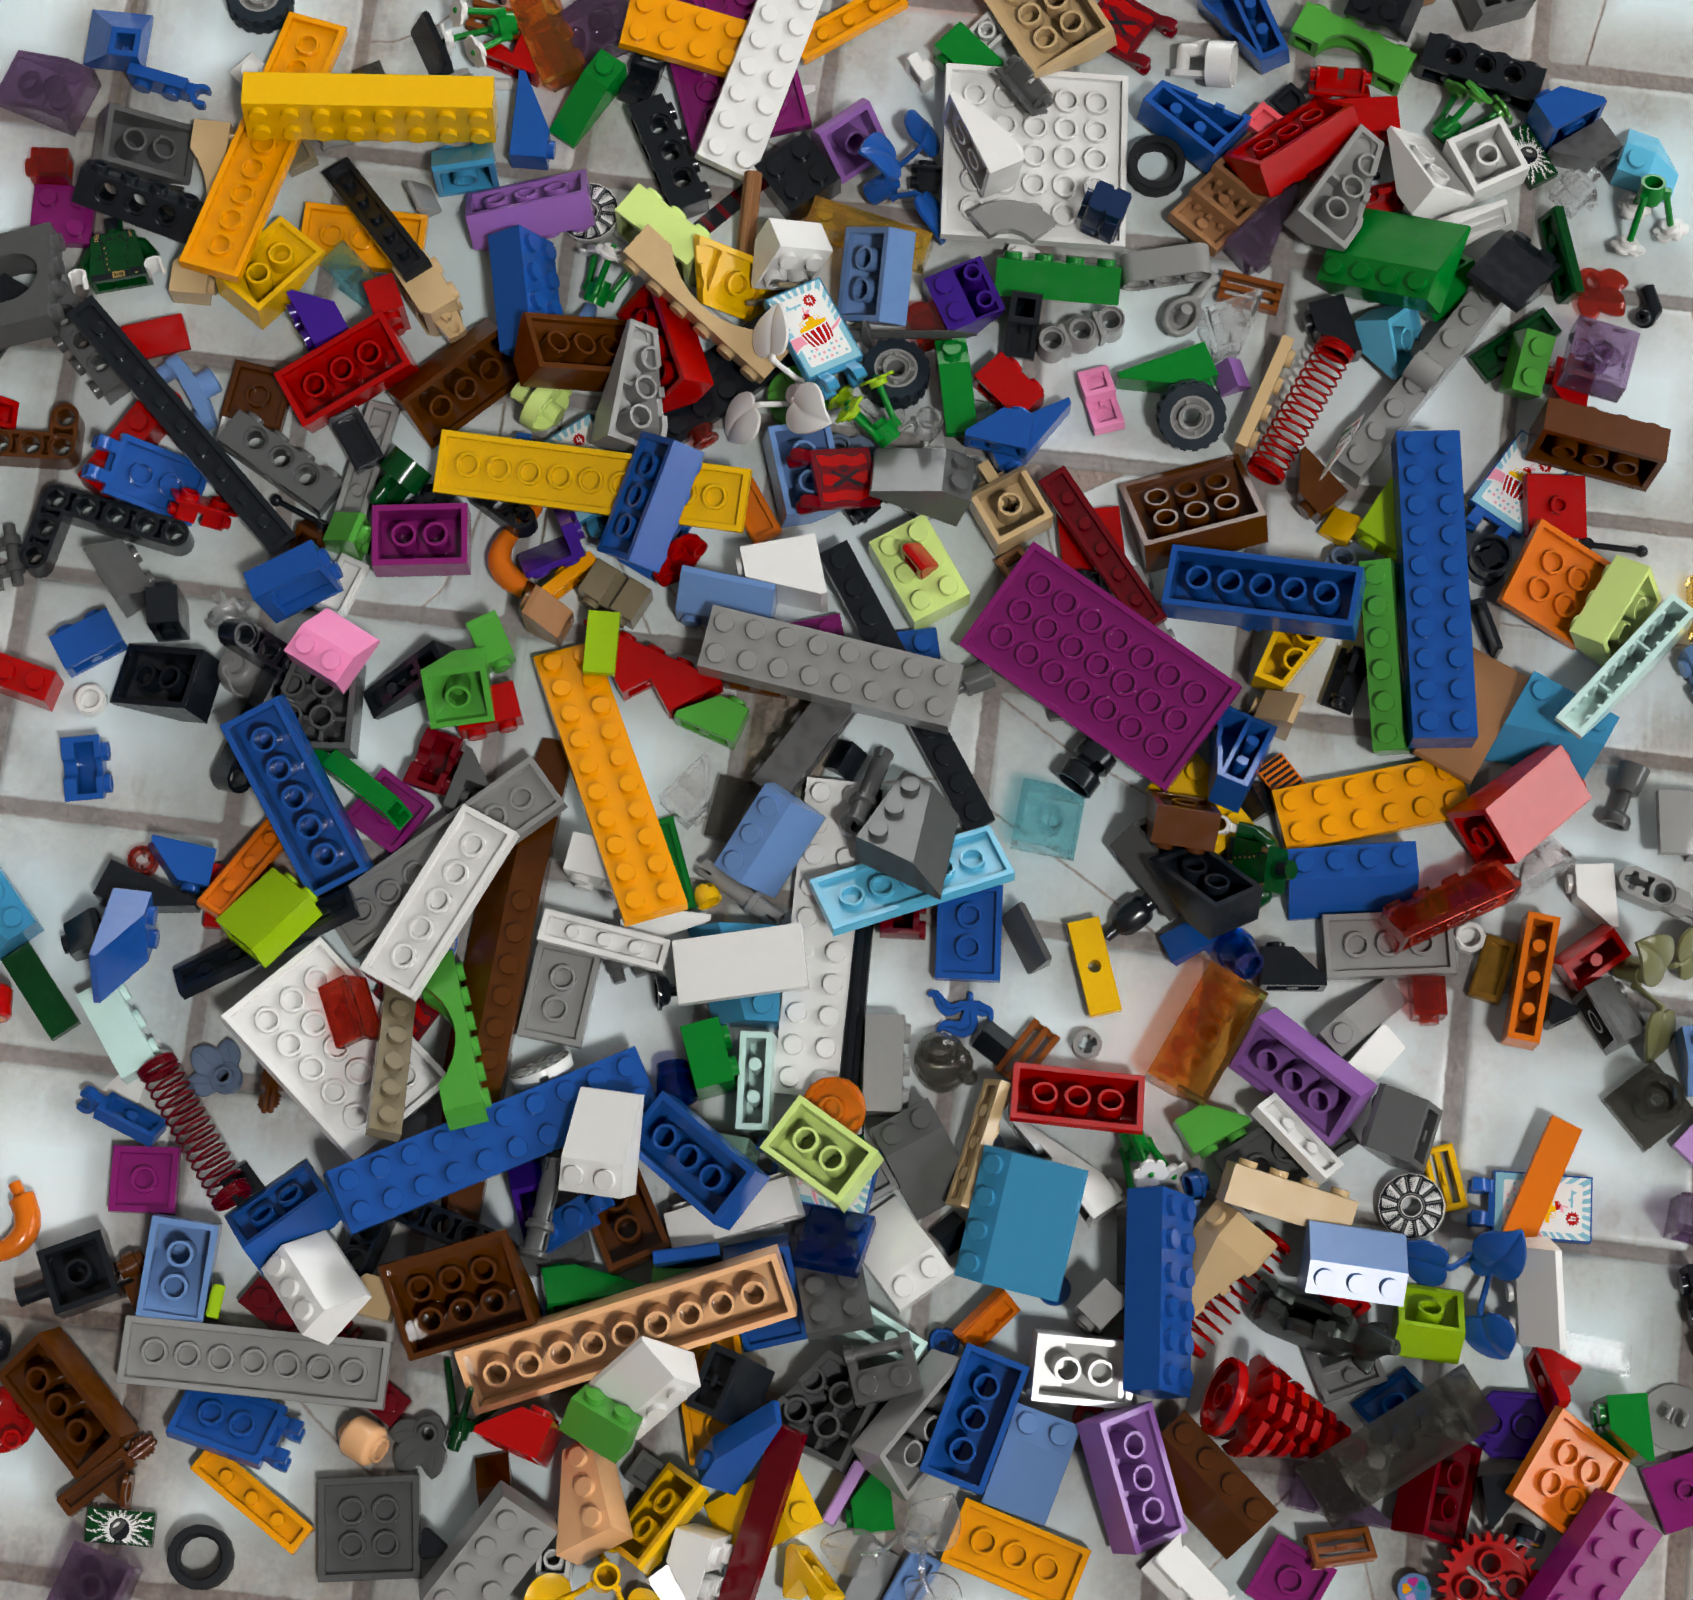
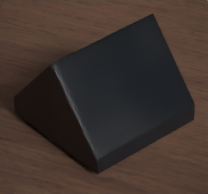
M839 739L824 768L848 781H853L865 761L867 753L853 741Z
M1264 782L1252 784L1241 806L1253 823L1274 813L1270 794Z
M1553 996L1547 1003L1543 1021L1544 1030L1552 1029L1572 1020L1580 1011L1578 1006Z
M990 1021L981 1030L971 1047L997 1066L1017 1040L993 1021Z
M953 1210L932 1227L928 1233L946 1255L950 1257L961 1247L966 1222Z
M425 1527L421 1533L420 1558L424 1560L441 1557L449 1545L431 1528Z

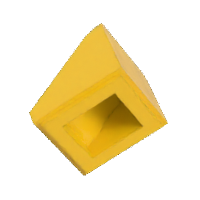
M1335 507L1318 531V534L1337 546L1347 547L1363 518Z

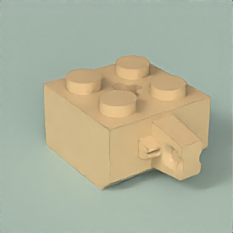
M423 249L422 251H423V252L425 253V255L429 258V256L427 255V253H426L425 250ZM435 256L429 258L433 267L407 283L393 267L392 271L399 293L427 335L439 337L443 334L451 344L467 335L460 313L463 310V306L458 299L460 295L451 281L446 282L442 275L444 271Z
M989 460L977 465L976 470L982 482L978 484L979 488L972 492V499L968 509L996 556L1052 528L1054 515L1023 466L1007 474H1004L1003 471L997 474ZM1004 508H1008L1010 511L1015 510V512L1004 511Z

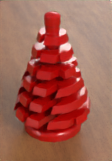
M1256 1355L1249 1361V1366H1246L1238 1358H1226L1218 1365L1211 1376L1204 1392L1200 1409L1201 1429L1210 1436H1220L1221 1439L1229 1440L1221 1445L1228 1455L1233 1457L1248 1456L1249 1458L1264 1456L1268 1458H1281L1290 1453V1458H1303L1306 1456L1315 1459L1323 1458L1324 1456L1328 1459H1340L1346 1453L1348 1456L1356 1459H1362L1367 1452L1366 1441L1358 1437H1350L1352 1435L1351 1428L1343 1421H1337L1336 1413L1323 1407V1404L1310 1394L1303 1392L1302 1390L1305 1388L1299 1382H1288L1293 1378L1267 1357Z

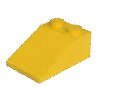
M280 215L262 231L239 284L215 277L218 293L259 328L264 330L286 310L285 305L290 303L286 292L290 290L299 291L326 255L325 251Z
M797 1468L772 1548L824 1524L799 1468ZM756 1478L743 1484L736 1495L726 1493L704 1505L713 1527L733 1534L730 1544L734 1546Z

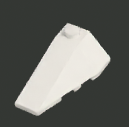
M1009 1121V1126L1023 1144L1031 1150L1033 1156L1089 1171L1079 1211V1216L1089 1228L1108 1215L1117 1206L1121 1205L1123 1199L1120 1195L1123 1191L1112 1177L1106 1179L1097 1169L1028 1123Z

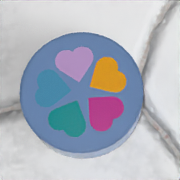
M1409 1573L1402 1576L1396 1585V1594L1399 1600H1429L1431 1597L1432 1589L1430 1582L1419 1573Z

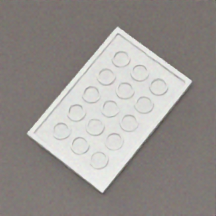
M319 936L221 1015L220 1021L349 1162L363 1157L383 1140L365 1135L381 1002ZM413 1036L403 1122L440 1092L438 1085L446 1074Z

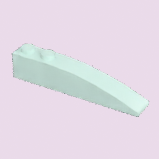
M1671 593L1560 711L1554 720L1577 738L1581 739L1654 669L1689 631L1693 623V608Z

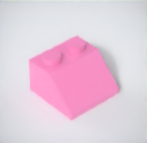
M326 608L300 626L284 649V652L293 663L344 694L377 648L380 640L329 608Z

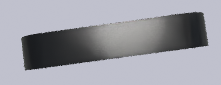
M467 497L473 506L515 537H530L538 529L535 512L528 505L509 503L506 509L497 511L493 509V506L498 501ZM515 513H516L517 518H518L519 520H521L522 522H519V523L517 524L516 517L514 516Z

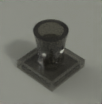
M1654 1060L1601 1101L1643 1153L1693 1115V1107L1685 1098L1681 1084L1674 1077L1665 1074ZM1650 1098L1655 1101L1657 1106L1651 1103Z

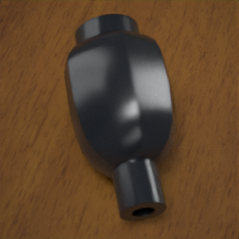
M1146 893L1141 896H1130L1113 911L1111 924L1103 930V935L1110 942L1119 934L1127 936L1136 933L1152 920L1153 911L1157 908Z

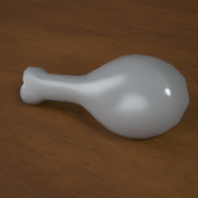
M1212 271V277L1200 282L1193 293L1179 297L1167 306L1163 315V328L1169 336L1175 338L1185 336L1198 326L1202 315L1201 303L1211 288L1218 285L1221 281L1219 275L1214 274Z

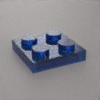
M811 1205L792 1258L794 1267L858 1279L877 1224L875 1216L849 1211L843 1213L838 1209Z

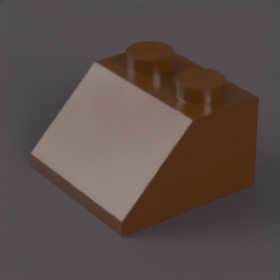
M1148 789L1146 835L1149 841L1153 843V846L1166 850H1171L1173 846L1185 847V851L1199 855L1204 854L1205 851H1215L1222 816L1215 803L1208 801V798Z

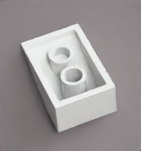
M957 92L949 93L942 121L982 199L1015 186L1025 159L1021 144L1013 140L1010 132Z
M1390 126L1387 129L1396 192L1404 203L1403 209L1410 216L1437 220L1466 210L1475 198L1431 138Z
M580 1087L561 1155L558 1190L617 1199L636 1195L645 1095Z
M896 1195L868 1214V1218L864 1217L855 1223L862 1263L898 1315L953 1277L954 1271Z
M1033 1328L1029 1358L1030 1370L1026 1387L1027 1397L1031 1401L1115 1409L1131 1406L1133 1393L1123 1391L1124 1340L1070 1331Z

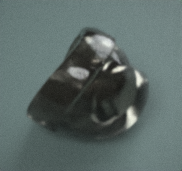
M944 1031L933 1032L926 1035L918 1043L914 1054V1067L919 1082L925 1088L935 1093H948L957 1089L962 1083L964 1085H974L978 1080V1073L973 1069L974 1060L970 1052L954 1035Z

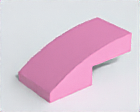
M1104 365L1077 372L1081 394L1094 436L1125 429V421L1116 399V389L1108 366Z

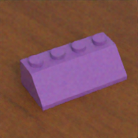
M582 169L466 193L465 218L473 249L489 251L488 235L518 224L545 239L554 238L561 232L571 230L573 232H584L591 226H595V212L587 170Z
M1273 1008L1257 1016L1229 1066L1230 1069L1266 1097L1271 1096L1275 1092L1329 1146L1334 1145L1364 1111L1378 1087L1376 1083L1278 1008Z
M1152 1401L1105 1411L1076 1423L1112 1554L1137 1555L1173 1539L1180 1532L1181 1535L1188 1532Z

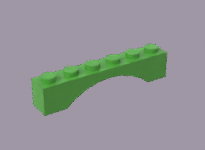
M1391 558L1359 561V566L1364 567L1366 577L1362 614L1372 749L1378 756L1411 753V749H1407L1405 697L1399 650L1397 564Z
M453 950L447 951L422 991L425 1004L438 1011L455 1031L453 1058L447 1073L438 1085L443 1112L450 1131L488 1122L487 1108L492 1107L488 1087L482 1088L481 1083L487 1081L483 1061L477 1062L476 1056L482 1055L478 1036L472 1037L471 1031L477 1030L473 1011L467 1012L466 1006L472 1005L467 986L462 987L461 981L467 980L463 962H456Z

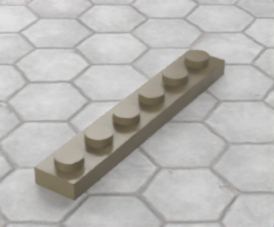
M384 984L365 1135L398 1142L402 1135L416 1002Z

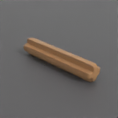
M748 170L744 173L736 249L754 256L762 173Z

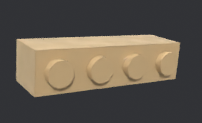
M1239 1157L1238 1163L1227 1160L1215 1198L1303 1227L1307 1226V1220L1352 1226L1359 1202L1349 1198L1351 1192L1331 1186L1330 1192L1318 1189L1319 1184L1316 1181L1301 1177L1300 1181L1296 1182L1288 1179V1172L1270 1167L1269 1172H1264L1257 1169V1162Z

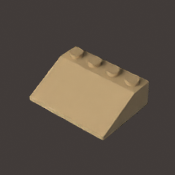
M983 0L1020 57L1035 72L1033 75L1035 79L1091 61L1117 45L1114 28L1095 0Z

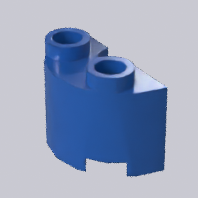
M99 734L60 738L61 758L64 765L65 802L103 799L107 793H112L114 790L113 776L111 773L107 774L106 761L111 760L109 741L102 742Z

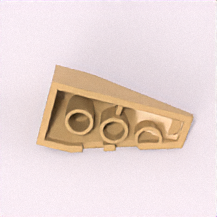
M1219 1199L1203 1215L1193 1230V1236L1196 1241V1249L1193 1253L1195 1284L1192 1287V1303L1195 1309L1194 1318L1205 1310V1304L1220 1293L1223 1297L1230 1292L1231 1288L1229 1286L1243 1275L1248 1278L1257 1272L1278 1247L1270 1237L1244 1215Z

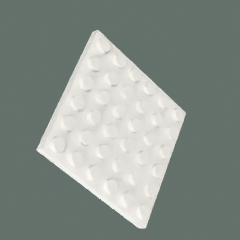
M946 63L943 115L949 93L957 92L1010 132L1013 140L1021 144L1025 159L1015 186L982 199L943 123L939 239L1124 251L1126 214L1115 240L1111 244L1098 240L1096 235L1092 237L1080 232L1079 227L1082 220L1077 218L1088 187L1094 190L1097 182L1100 180L1113 185L1115 190L1120 188L1126 191L1129 76L1059 71L1041 77V81L1053 93L1054 103L1046 108L1048 110L1047 114L1032 116L1020 107L1019 99L1014 93L1007 90L1001 84L999 75L994 71L996 68H1000L999 66ZM1032 76L1028 82L1031 84L1035 78ZM1000 200H1015L1040 208L1057 223L1054 228L1031 244L1025 238L1011 233L999 234L988 239L968 216L971 211L984 204Z

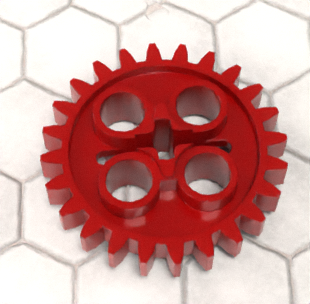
M1482 1531L1481 1539H1479L1476 1533H1469V1543L1464 1539L1458 1538L1456 1539L1458 1550L1450 1547L1446 1548L1451 1558L1449 1560H1438L1445 1569L1443 1572H1434V1576L1442 1579L1441 1584L1432 1587L1433 1590L1442 1592V1596L1436 1600H1499L1495 1595L1486 1593L1487 1587L1467 1571L1468 1565L1471 1566L1476 1575L1481 1579L1490 1581L1489 1587L1505 1600H1519L1539 1571L1530 1568L1536 1561L1535 1557H1524L1528 1549L1526 1546L1520 1545L1515 1548L1517 1539L1508 1537L1504 1542V1534L1499 1532L1494 1534L1493 1539L1489 1531ZM1490 1554L1493 1559V1565L1490 1570L1485 1572L1481 1564L1482 1559L1485 1555ZM1511 1578H1514L1517 1582V1589L1515 1593L1508 1595L1506 1583ZM1468 1579L1471 1585L1470 1592L1462 1597L1459 1592V1586L1463 1580Z

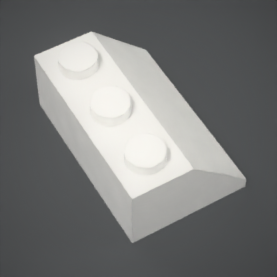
M327 1230L282 1244L261 1268V1271L300 1333L326 1345H329L372 1298L338 1243Z
M1548 1236L1525 1238L1527 1256L1524 1270L1518 1278L1505 1283V1296L1507 1302H1511L1512 1314L1507 1315V1320L1515 1330L1516 1341L1519 1345L1560 1351L1567 1350L1562 1250Z
M640 1336L587 1383V1385L601 1390L607 1397L621 1405L628 1406L634 1413L643 1417L635 1437L636 1440L643 1437L701 1387L694 1352L645 1336Z

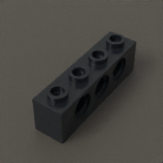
M1430 32L1415 78L1445 87L1443 85L1445 80L1450 79L1453 82L1461 83L1468 90L1470 88L1465 82L1469 79L1482 88L1490 98L1497 94L1507 107L1528 113L1532 108L1535 96L1540 93L1547 69L1540 67L1539 64L1532 61L1523 62L1511 58L1504 52H1492L1482 49L1475 43H1463L1452 39L1449 35ZM1446 59H1455L1459 64H1451ZM1475 68H1483L1488 73H1479ZM1505 77H1512V78H1514L1517 82H1516V83L1508 82V81L1505 79Z
M661 93L629 105L630 121L666 204L670 207L674 205L681 209L686 215V219L708 212V199H711L712 195L707 182H701L697 173L700 172V167L697 159L694 158L695 155L689 156L686 146H689V142L684 129H678L674 120H677L678 117L672 102L666 103ZM657 128H664L667 130L663 134L653 133V131ZM669 154L679 156L673 161L664 159ZM681 180H686L690 182V184L686 187H678L677 185H675L677 182Z
M89 159L80 168L71 201L185 245L204 205V202L199 201V198L191 193H178L170 190L169 186L162 182H149L141 179L133 171L117 170L110 167L108 162L100 159ZM105 183L113 185L116 189V194L110 193L106 189ZM134 194L142 196L145 199L146 205L139 204L135 200ZM163 206H170L174 210L175 216L168 215Z

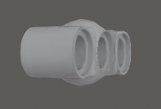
M1110 305L1105 306L1099 312H1091L1090 317L1075 315L1064 325L1059 323L1057 326L1046 327L1039 335L1038 356L1045 363L1052 364L1057 363L1063 357H1071V352L1087 354L1097 345L1100 347L1105 343H1114L1122 336L1125 322L1124 313L1120 308ZM1113 321L1117 324V327L1107 328L1103 325V322ZM1084 331L1088 334V337L1080 339L1073 333ZM1055 341L1059 344V347L1050 349L1044 343Z

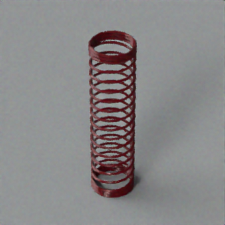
M173 1052L159 1054L145 1062L138 1069L137 1075L141 1082L146 1083L145 1089L151 1092L150 1098L156 1100L155 1107L161 1109L160 1116L166 1118L165 1124L171 1127L170 1133L177 1136L175 1142L182 1145L180 1151L187 1153L185 1160L192 1162L191 1169L197 1171L196 1178L202 1180L201 1187L207 1189L206 1196L213 1198L211 1205L217 1212L228 1210L236 1206V1203L231 1199L233 1195L237 1194L239 1198L244 1196L243 1199L251 1194L252 1188L246 1182V1178H240L226 1185L216 1195L209 1194L212 1188L221 1186V1183L218 1182L233 1173H236L232 1177L235 1179L242 1170L234 1169L221 1176L210 1186H204V1182L207 1179L217 1177L230 1170L236 1164V1160H229L213 1169L205 1177H199L201 1171L225 1161L231 1155V1152L225 1151L214 1156L200 1168L193 1167L196 1162L224 1149L226 1143L220 1142L209 1147L219 1140L221 1134L215 1133L204 1138L214 1131L216 1125L211 1124L201 1128L209 1122L211 1116L207 1115L196 1119L206 1110L205 1107L193 1109L200 1103V1098L188 1100L195 1094L196 1090L189 1089L182 1092L190 1085V1081L184 1080L179 1082L186 1073L183 1071L174 1073L181 1065L177 1063L178 1059ZM164 1063L162 1066L158 1067L157 1069H155V1070H153V1071H150V1070H152L153 1068L157 1067L158 1065ZM182 1074L178 1079L174 1080L173 1082L160 1087L162 1084H164L171 1078ZM164 1079L154 1089L148 1088L149 1083ZM187 1083L184 1087L177 1090L176 1092L166 1095L174 1088ZM170 1087L165 1092H163L159 1096V1098L153 1097L155 1091H160ZM189 1092H192L190 1095H188V1096L185 1097L184 1099H182V1100H180V1101H178V1102H176V1103H174V1104H171L173 1101H175V1100L178 1099L179 1097H181V1096H183V1095H185V1094H187V1093H189ZM175 1096L170 1101H168L163 1107H160L158 1105V1102L160 1100H164ZM194 1101H197L196 1103H194L192 1106L188 1107L187 1109H185V1110H183V1111H181V1112L176 1113L178 1110H180V1109L183 1108L184 1106L188 1105L189 1103H192V1102H194ZM181 1104L176 1109H174L169 1115L163 1114V1111L165 1109L172 1108L174 1106ZM202 1110L195 1116L181 1122L187 1116L193 1114L196 1111ZM186 1113L174 1124L168 1123L170 1118ZM206 1119L203 1123L199 1124L198 1126L190 1130H187L197 1122ZM194 1120L186 1127H184L179 1133L173 1132V1129L176 1126H181ZM208 1128H211L209 1131H207V1132L204 1133L203 1135H201V1136H199V1137H197V1138L192 1139L193 1137H195L197 1134L201 1133L202 1131H204V1130H206V1129H208ZM199 1129L191 1136H189L184 1142H179L178 1138L181 1135H185ZM213 1137H216V1138H215L214 1140H212L211 1142H209V1143H207V1144H205V1145H203V1146L197 1148L198 1146H200L202 1143L206 1142L207 1140H209V1139H211V1138H213ZM204 1138L196 1145H194L189 1151H185L183 1149L186 1144H190L192 1142ZM218 1146H221L219 1149L215 1150L214 1152H212V1153H210V1154H208V1155L202 1157L203 1155H205L207 1152L211 1151L212 1149H214V1148H216V1147H218ZM209 1147L201 1154H199L195 1159L190 1160L188 1158L191 1153ZM223 1155H226L225 1157H223V1158L220 1159L219 1161H217V1162H215V1163H213V1164H211V1165H208V1164H210L212 1161L216 1160L217 1158H219V1157H221V1156H223ZM228 1164H231L230 1166H228V1167L225 1168L224 1170H222V1171H220V1172H218V1173H216V1174H213V1173H215L216 1171H218L219 1169H221L222 1167H224V1166H226V1165H228Z

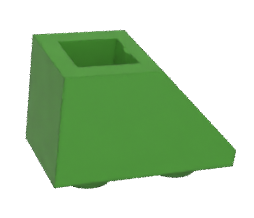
M334 512L323 537L326 549L339 555L344 553L359 561H363L365 554L369 555L372 551V529L366 514L361 512Z
M1201 1104L1174 1119L1172 1126L1191 1159L1198 1155L1204 1159L1219 1150L1217 1147L1219 1143L1227 1139L1230 1143H1233L1247 1135L1248 1133L1245 1129L1249 1127L1251 1120L1248 1116Z

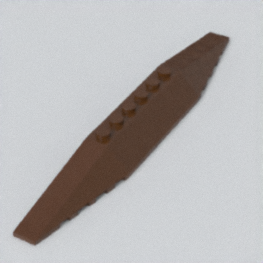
M543 738L534 760L564 801L570 768L561 741ZM561 813L513 846L476 905L464 963L467 980L461 981L462 987L467 986L472 1005L466 1006L467 1012L473 1011L477 1030L471 1031L472 1037L478 1036L482 1055L476 1056L477 1062L483 1061L487 1081L481 1082L482 1088L488 1087L492 1104L503 1100L513 1057L512 1048L536 929L539 927ZM452 1027L443 1070L446 1073L452 1061L455 1048V1031ZM442 1107V1124L447 1121ZM488 1180L442 1198L441 1207L479 1223ZM449 1219L441 1221V1233L449 1228ZM477 1231L471 1232L467 1239L476 1237Z

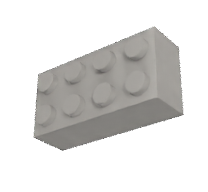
M500 1480L419 1583L420 1600H506L557 1535L558 1529L555 1516Z

